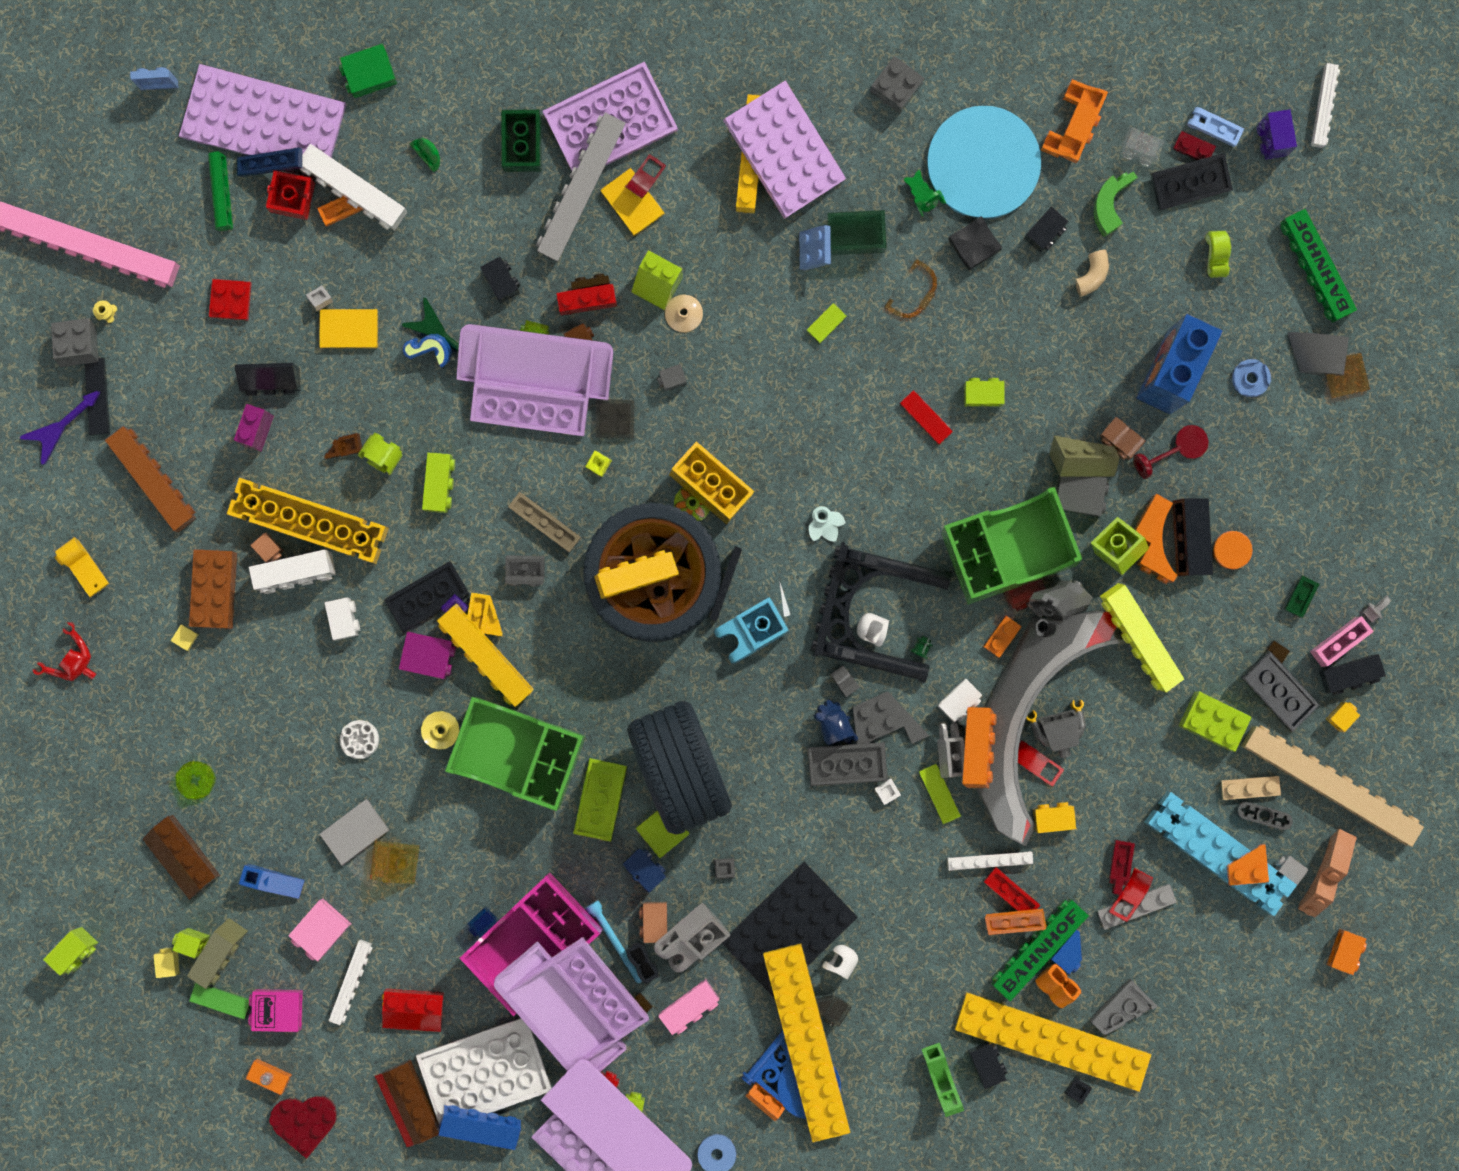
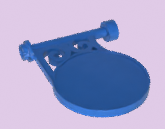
M782 1030L749 1072L742 1073L743 1076L741 1078L749 1085L752 1082H757L781 1102L788 1112L796 1117L806 1119ZM780 1045L784 1050H780L777 1055L779 1059L783 1058L782 1055L786 1056L783 1062L777 1061L774 1057V1052ZM834 1067L838 1086L841 1092L840 1077L836 1068ZM767 1069L775 1071V1075L772 1078L769 1077L771 1071H767L765 1078L770 1083L777 1081V1093L762 1080V1073Z

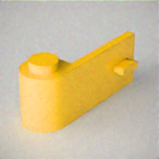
M73 537L55 551L56 556L54 557L57 562L70 568L89 597L94 596L109 585L105 576L77 538Z

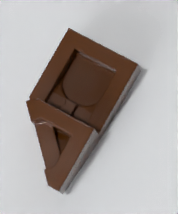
M355 433L339 437L338 440L334 439L331 449L325 454L324 458L332 459L358 454L362 448L360 434Z

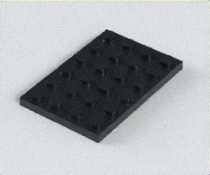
M803 861L730 932V936L722 944L774 997L763 956L764 952L802 944L808 967L858 917Z

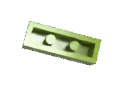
M427 452L422 506L424 511L448 513V509H451L452 497H449V492L453 490L454 485L451 471L455 470V459H453L451 454Z

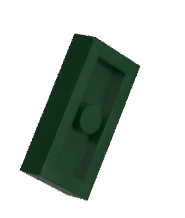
M1303 575L1300 576L1284 610L1299 618H1303L1320 584Z

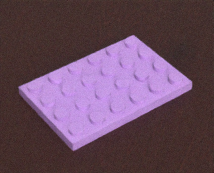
M645 62L543 110V114L571 170L574 167L578 168L581 162L578 158L582 150L586 151L589 146L586 143L591 132L595 134L598 128L595 126L599 115L603 116L605 112L626 123L606 165L678 131Z
M786 80L723 120L784 219L846 179Z

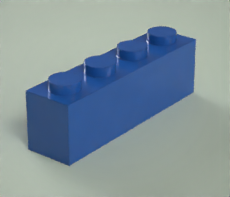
M444 1105L438 1136L515 1150L521 1131V1120L512 1116H498L496 1113H483L476 1109H462L456 1105Z

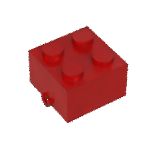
M274 170L271 185H268L267 193L269 194L266 208L270 213L308 220L315 182L309 177Z

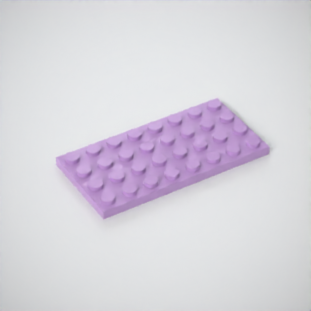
M199 64L179 137L247 156L297 147L302 148L304 153L308 146L312 144L332 158L347 104Z

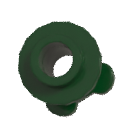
M921 636V638L916 637L917 641L913 649L910 648L909 651L924 659H928L926 655L930 647L933 648V645L930 644L932 640Z

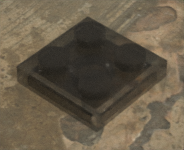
M596 399L595 437L634 439L635 400Z

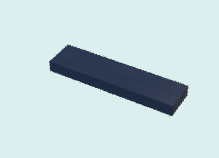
M299 147L237 157V176L239 177L273 173L274 170L285 171L303 168V149Z

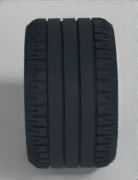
M686 701L677 702L674 704L675 706L670 705L663 708L664 710L661 709L653 712V715L641 717L642 719H635L627 728L635 756L666 830L675 835L685 832V829L688 831L696 828V825L701 826L706 824L707 821L710 822L718 819V816L723 817L732 808L731 800L691 703Z

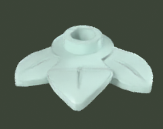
M824 506L817 507L812 514L813 521L809 525V534L813 541L823 536L825 539L835 542L838 537L837 527L845 524L844 517L839 512H830ZM821 512L825 514V519L823 520L818 518V514Z

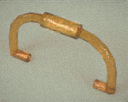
M918 259L914 261L910 268L915 270L917 265L924 268L931 275L932 288L921 301L919 308L912 313H901L892 308L891 304L894 300L890 298L885 305V309L901 318L917 316L922 310L927 308L935 296L937 277L928 265Z

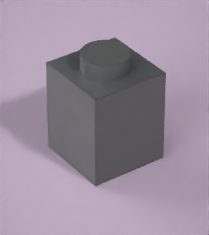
M681 364L659 371L660 376L657 377L660 388L664 387L665 392L687 385Z

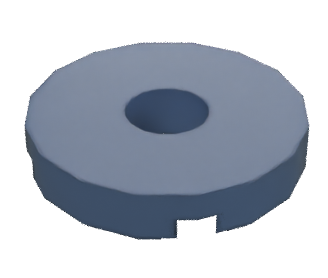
M1248 359L1241 362L1235 367L1232 374V383L1235 390L1245 397H1256L1263 394L1271 382V374L1268 367L1256 359ZM1248 373H1253L1256 376L1255 383L1247 381Z
M713 1134L702 1140L697 1156L700 1165L706 1171H728L735 1163L736 1149L731 1139L725 1135ZM714 1149L722 1151L723 1155L720 1159H714L711 1156Z

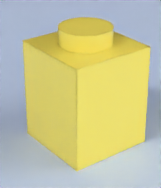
M172 948L159 949L160 953L154 954L156 978L180 974L178 952L172 951Z

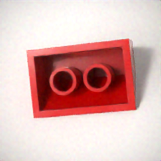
M386 988L383 998L382 1028L441 1032L444 993Z

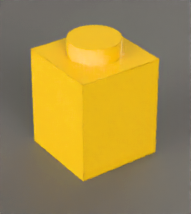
M1340 702L1326 720L1339 732H1346L1360 714L1356 712L1358 709L1352 703Z

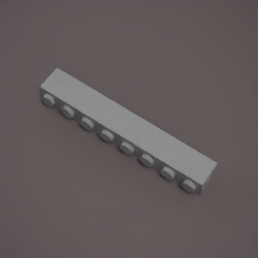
M606 112L603 116L599 115L595 126L598 128L595 134L591 132L586 142L589 146L586 151L582 150L578 158L581 162L578 168H573L569 176L572 178L570 185L566 184L561 193L564 197L561 203L557 201L552 211L555 215L552 220L548 219L544 227L547 230L544 237L540 236L536 243V246L539 247L537 252L558 262L626 124L625 122Z

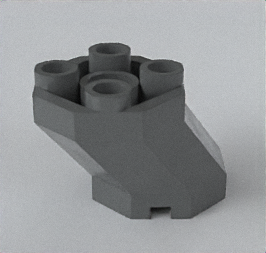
M1058 580L1054 587L1034 592L1028 606L1037 616L1042 617V615H1045L1047 617L1046 620L1050 623H1063L1066 617L1086 611L1093 597L1076 580L1072 582Z

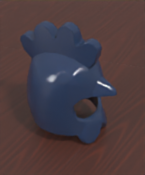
M826 700L824 705L822 704L817 707L818 713L814 715V718L820 722L821 734L828 746L841 741L851 744L852 740H858L849 723L851 717L841 710L839 702L832 703V701Z

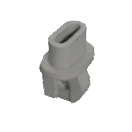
M1386 595L1375 606L1368 603V607L1363 613L1374 623L1379 617L1383 618L1380 611L1390 603L1391 599Z

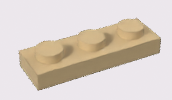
M1279 776L1220 780L1222 800L1281 795Z

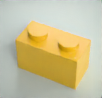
M1068 802L1057 803V807L1041 804L1037 805L1038 809H1033L1036 833L1076 829L1074 806L1068 805Z

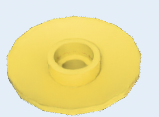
M444 711L428 715L421 727L422 738L425 743L431 748L438 750L447 749L452 746L460 732L456 718ZM439 727L445 729L443 734L438 733Z

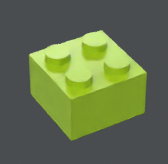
M1119 517L1113 520L1091 542L1094 553L1121 575L1149 549L1145 537Z
M83 927L71 930L43 960L60 976L66 973L69 975L72 971L75 972L82 966L83 963L81 961L84 958H89L96 951L94 947L98 942Z

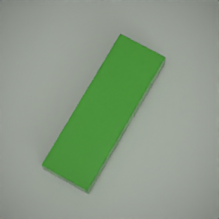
M195 983L189 1000L190 1002L241 1019H246L250 1008L248 998L211 986L205 989Z

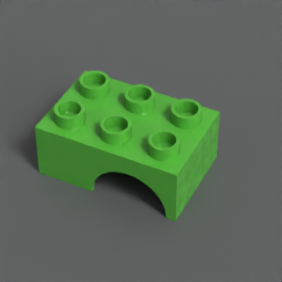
M1055 487L1049 488L1042 494L1017 505L997 511L987 510L945 525L941 532L968 605L1076 567L1082 560Z
M472 697L445 771L486 783L504 790L513 796L557 811L561 808L586 736L487 700Z

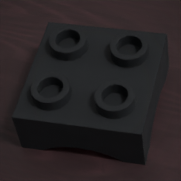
M982 216L949 236L948 239L968 271L1002 249V246L991 233Z

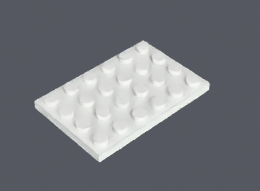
M521 1018L416 1055L438 1123H440L444 1105H456L462 1109H476L479 1112L491 1113L545 1094L551 1089L533 1032Z

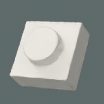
M891 778L874 788L884 805L901 796Z

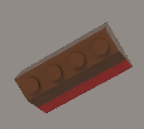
M411 1059L375 1075L406 1147L423 1143L438 1135L439 1123Z

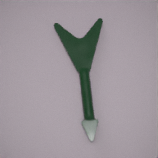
M423 298L424 320L402 323V326L425 335L439 334L446 339L450 347L459 352V343L446 333L427 298Z

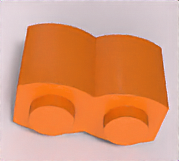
M1053 964L1043 970L1035 979L1038 987L1048 994L1052 1002L1059 1008H1064L1074 1002L1081 994L1079 986L1068 978L1065 971L1057 964Z

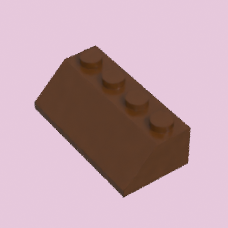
M174 815L167 816L142 839L189 900L221 876Z

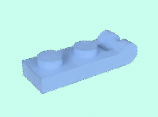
M1195 107L1192 119H1189L1187 126L1235 148L1244 128L1202 108ZM1200 118L1206 119L1204 124L1199 122Z

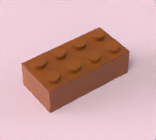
M194 549L189 627L233 629L237 566L236 552Z

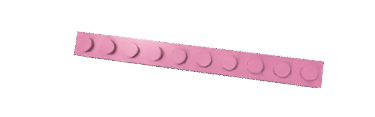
M0 202L1 232H5L6 229L11 231V235L21 239L23 236L29 237V241L40 245L43 242L47 244L48 248L56 251L61 248L70 256L76 257L77 254L81 255L85 261L94 263V261L101 262V266L112 269V267L118 268V272L128 276L130 273L136 274V278L146 282L148 279L153 280L155 285L163 288L166 285L173 286L180 267L174 261Z

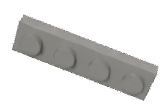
M1170 884L1148 891L1129 920L1177 903ZM1121 901L1114 911L1127 917L1134 906L1126 901ZM1113 905L1097 910L1104 930L1125 922L1110 914L1109 910Z

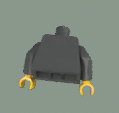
M1073 700L1070 704L1072 710L1038 718L1039 721H1036L1037 713L1032 710L1035 715L1033 719H1029L1028 716L1026 717V720L1031 722L1030 726L1036 739L1045 747H1050L1052 751L1059 750L1061 758L1071 756L1070 748L1079 744V739L1082 738L1085 731L1086 722L1084 712L1081 711V708L1084 706L1082 700H1079L1080 707H1076Z

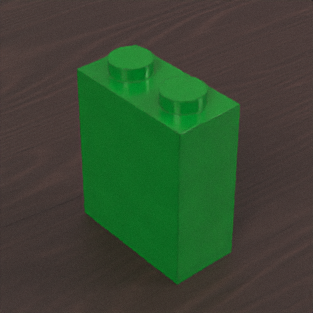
M383 43L340 58V72L342 76L346 75L348 81L345 83L348 94L352 93L354 98L397 84Z

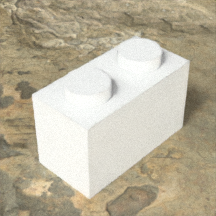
M347 597L325 602L332 639L337 641L359 636L360 624L358 619L355 620L354 612H356L354 601Z
M964 679L937 707L952 722H961L967 716V708L976 707L981 702L979 698L982 694L967 679Z

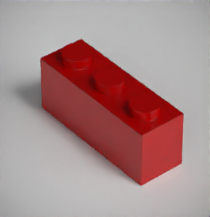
M613 284L556 293L561 316L617 307Z

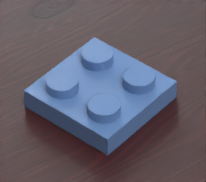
M159 67L151 71L140 68L130 72L131 80L140 90L178 88V80L167 68Z
M823 225L799 232L800 270H809L831 264L830 226Z

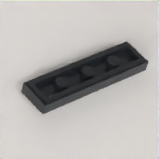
M98 358L99 362L85 364L87 395L96 391L100 392L94 406H88L89 435L110 434L105 358Z
M735 546L710 620H718L742 549Z

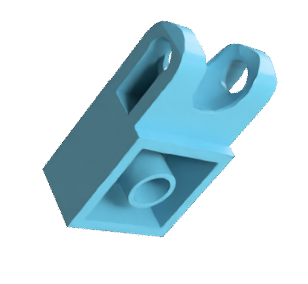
M770 597L714 630V634L718 638L728 635H735L738 638V648L729 655V660L732 664L743 660L790 632ZM761 620L768 621L765 629L759 628Z

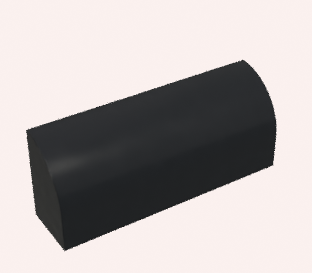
M1209 498L1172 500L1177 577L1213 575Z

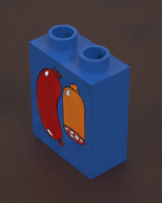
M1188 314L1167 330L1136 399L1168 414H1172L1190 402L1222 334V330Z

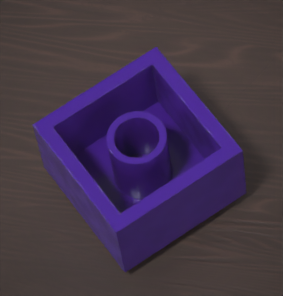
M1290 109L1267 113L1259 122V125H1257V134L1261 136L1262 140L1260 151L1265 156V160L1286 157L1297 147Z

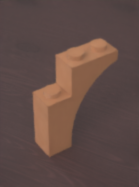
M1338 829L1330 837L1323 862L1309 890L1300 901L1299 910L1309 916L1316 917L1334 901L1338 882L1348 874L1357 837L1341 829Z

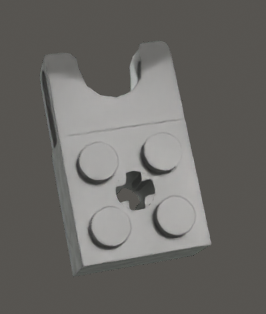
M702 902L655 943L654 950L659 957L668 959L670 967L675 972L680 973L698 958L702 960L725 941L730 936V933ZM669 945L668 947H666L665 950L662 951V948L664 946Z

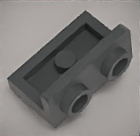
M506 555L505 584H510L511 586L529 584V586L536 587L544 583L545 556Z

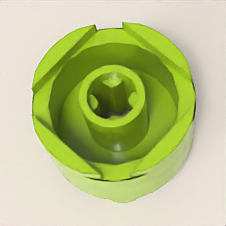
M375 432L368 437L358 453L361 459L363 457L368 459L366 463L382 473L387 471L388 475L392 474L403 455L398 445L392 442L390 444L386 443L384 438Z

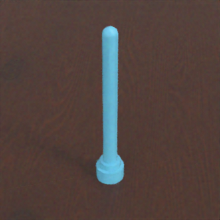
M599 900L588 905L585 908L588 914L596 917L635 982L641 983L642 980L637 974L636 967L629 961L627 952L603 916L602 905Z

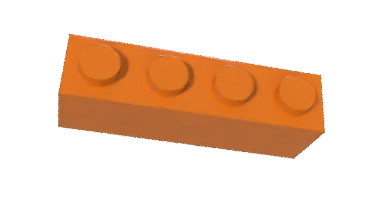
M967 708L962 782L967 788H989V783L993 781V772L990 771V765L994 763V752H991L992 745L995 744L993 725H996L997 717L991 708Z

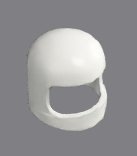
M867 613L858 622L857 634L861 639L881 647L886 638L889 620L872 613Z
M837 945L833 949L835 952L833 959L830 962L825 961L822 967L848 979L858 963V956L851 948L845 945ZM838 955H840L843 961L839 967H834L833 965Z

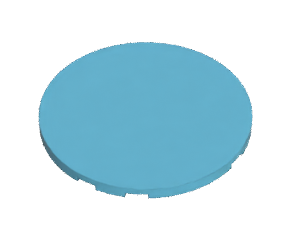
M974 106L953 114L939 127L929 147L927 169L935 192L938 190L942 192L946 204L952 210L964 216L974 218L982 216L983 219H992L1013 212L1028 199L1039 179L1041 154L1033 132L1018 116L998 107Z

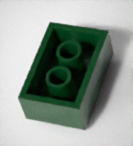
M540 109L501 110L503 171L542 172V123Z

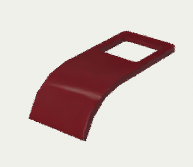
M649 154L632 179L624 187L641 199L644 198L666 165ZM649 159L661 166L660 171L655 177L642 170Z

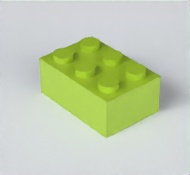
M1197 691L1194 692L1178 726L1228 751L1236 752L1252 717Z

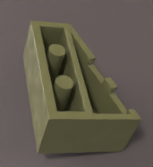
M1054 436L1049 453L1060 477H1114L1120 459L1113 446Z
M228 918L213 932L187 977L205 989L211 984L215 985L221 977L219 973L228 966L229 958L235 954L240 942L248 931Z

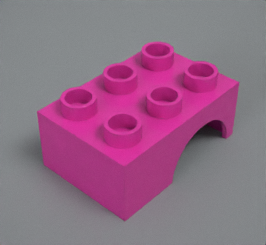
M549 873L460 957V960L514 1016L516 1012L494 987V980L498 974L536 942H539L552 958L582 937L590 944L600 935L603 929L557 879Z

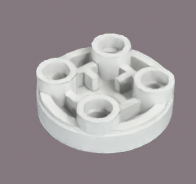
M363 720L353 721L342 729L340 745L347 756L355 759L367 758L376 751L379 745V734L371 723Z

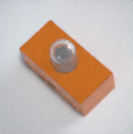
M256 1059L246 1079L282 1095L292 1074Z

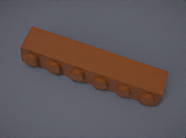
M121 427L105 440L173 531L179 533L197 519L194 516L195 510L189 503L186 505L182 500L184 498L183 494L178 489L172 487L171 483L173 481L166 473L162 474L159 470L161 465L157 460L149 457L148 453L150 451L143 443L140 445L135 431L132 428Z

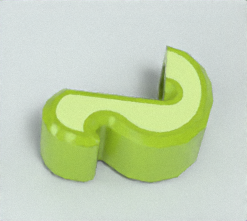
M1209 231L1205 237L1207 244H1209L1208 276L1210 278L1227 277L1230 271L1228 264L1231 254L1230 237L1226 231Z

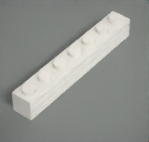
M1327 63L1324 66L1311 142L1313 147L1323 148L1328 143L1329 122L1332 120V115L1330 114L1334 108L1332 102L1336 96L1334 90L1338 84L1336 78L1340 72V69H1338L1339 65Z
M1031 851L947 858L948 870L1033 864V854Z
M364 940L358 941L331 1013L330 1022L341 1025L342 1022L345 1023L347 1018L345 1014L347 1011L349 1012L351 1007L350 1001L355 997L354 990L358 988L360 983L358 981L359 977H362L364 973L362 969L368 962L367 956L372 951V943Z

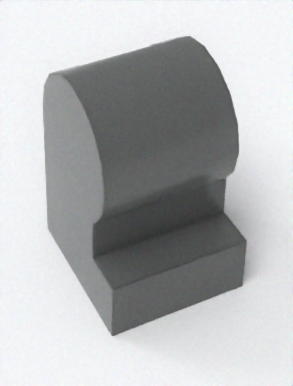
M843 665L830 674L845 697L860 688Z

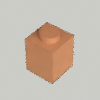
M264 533L251 544L252 548L266 563L279 560L282 557L281 553L284 551L268 533Z

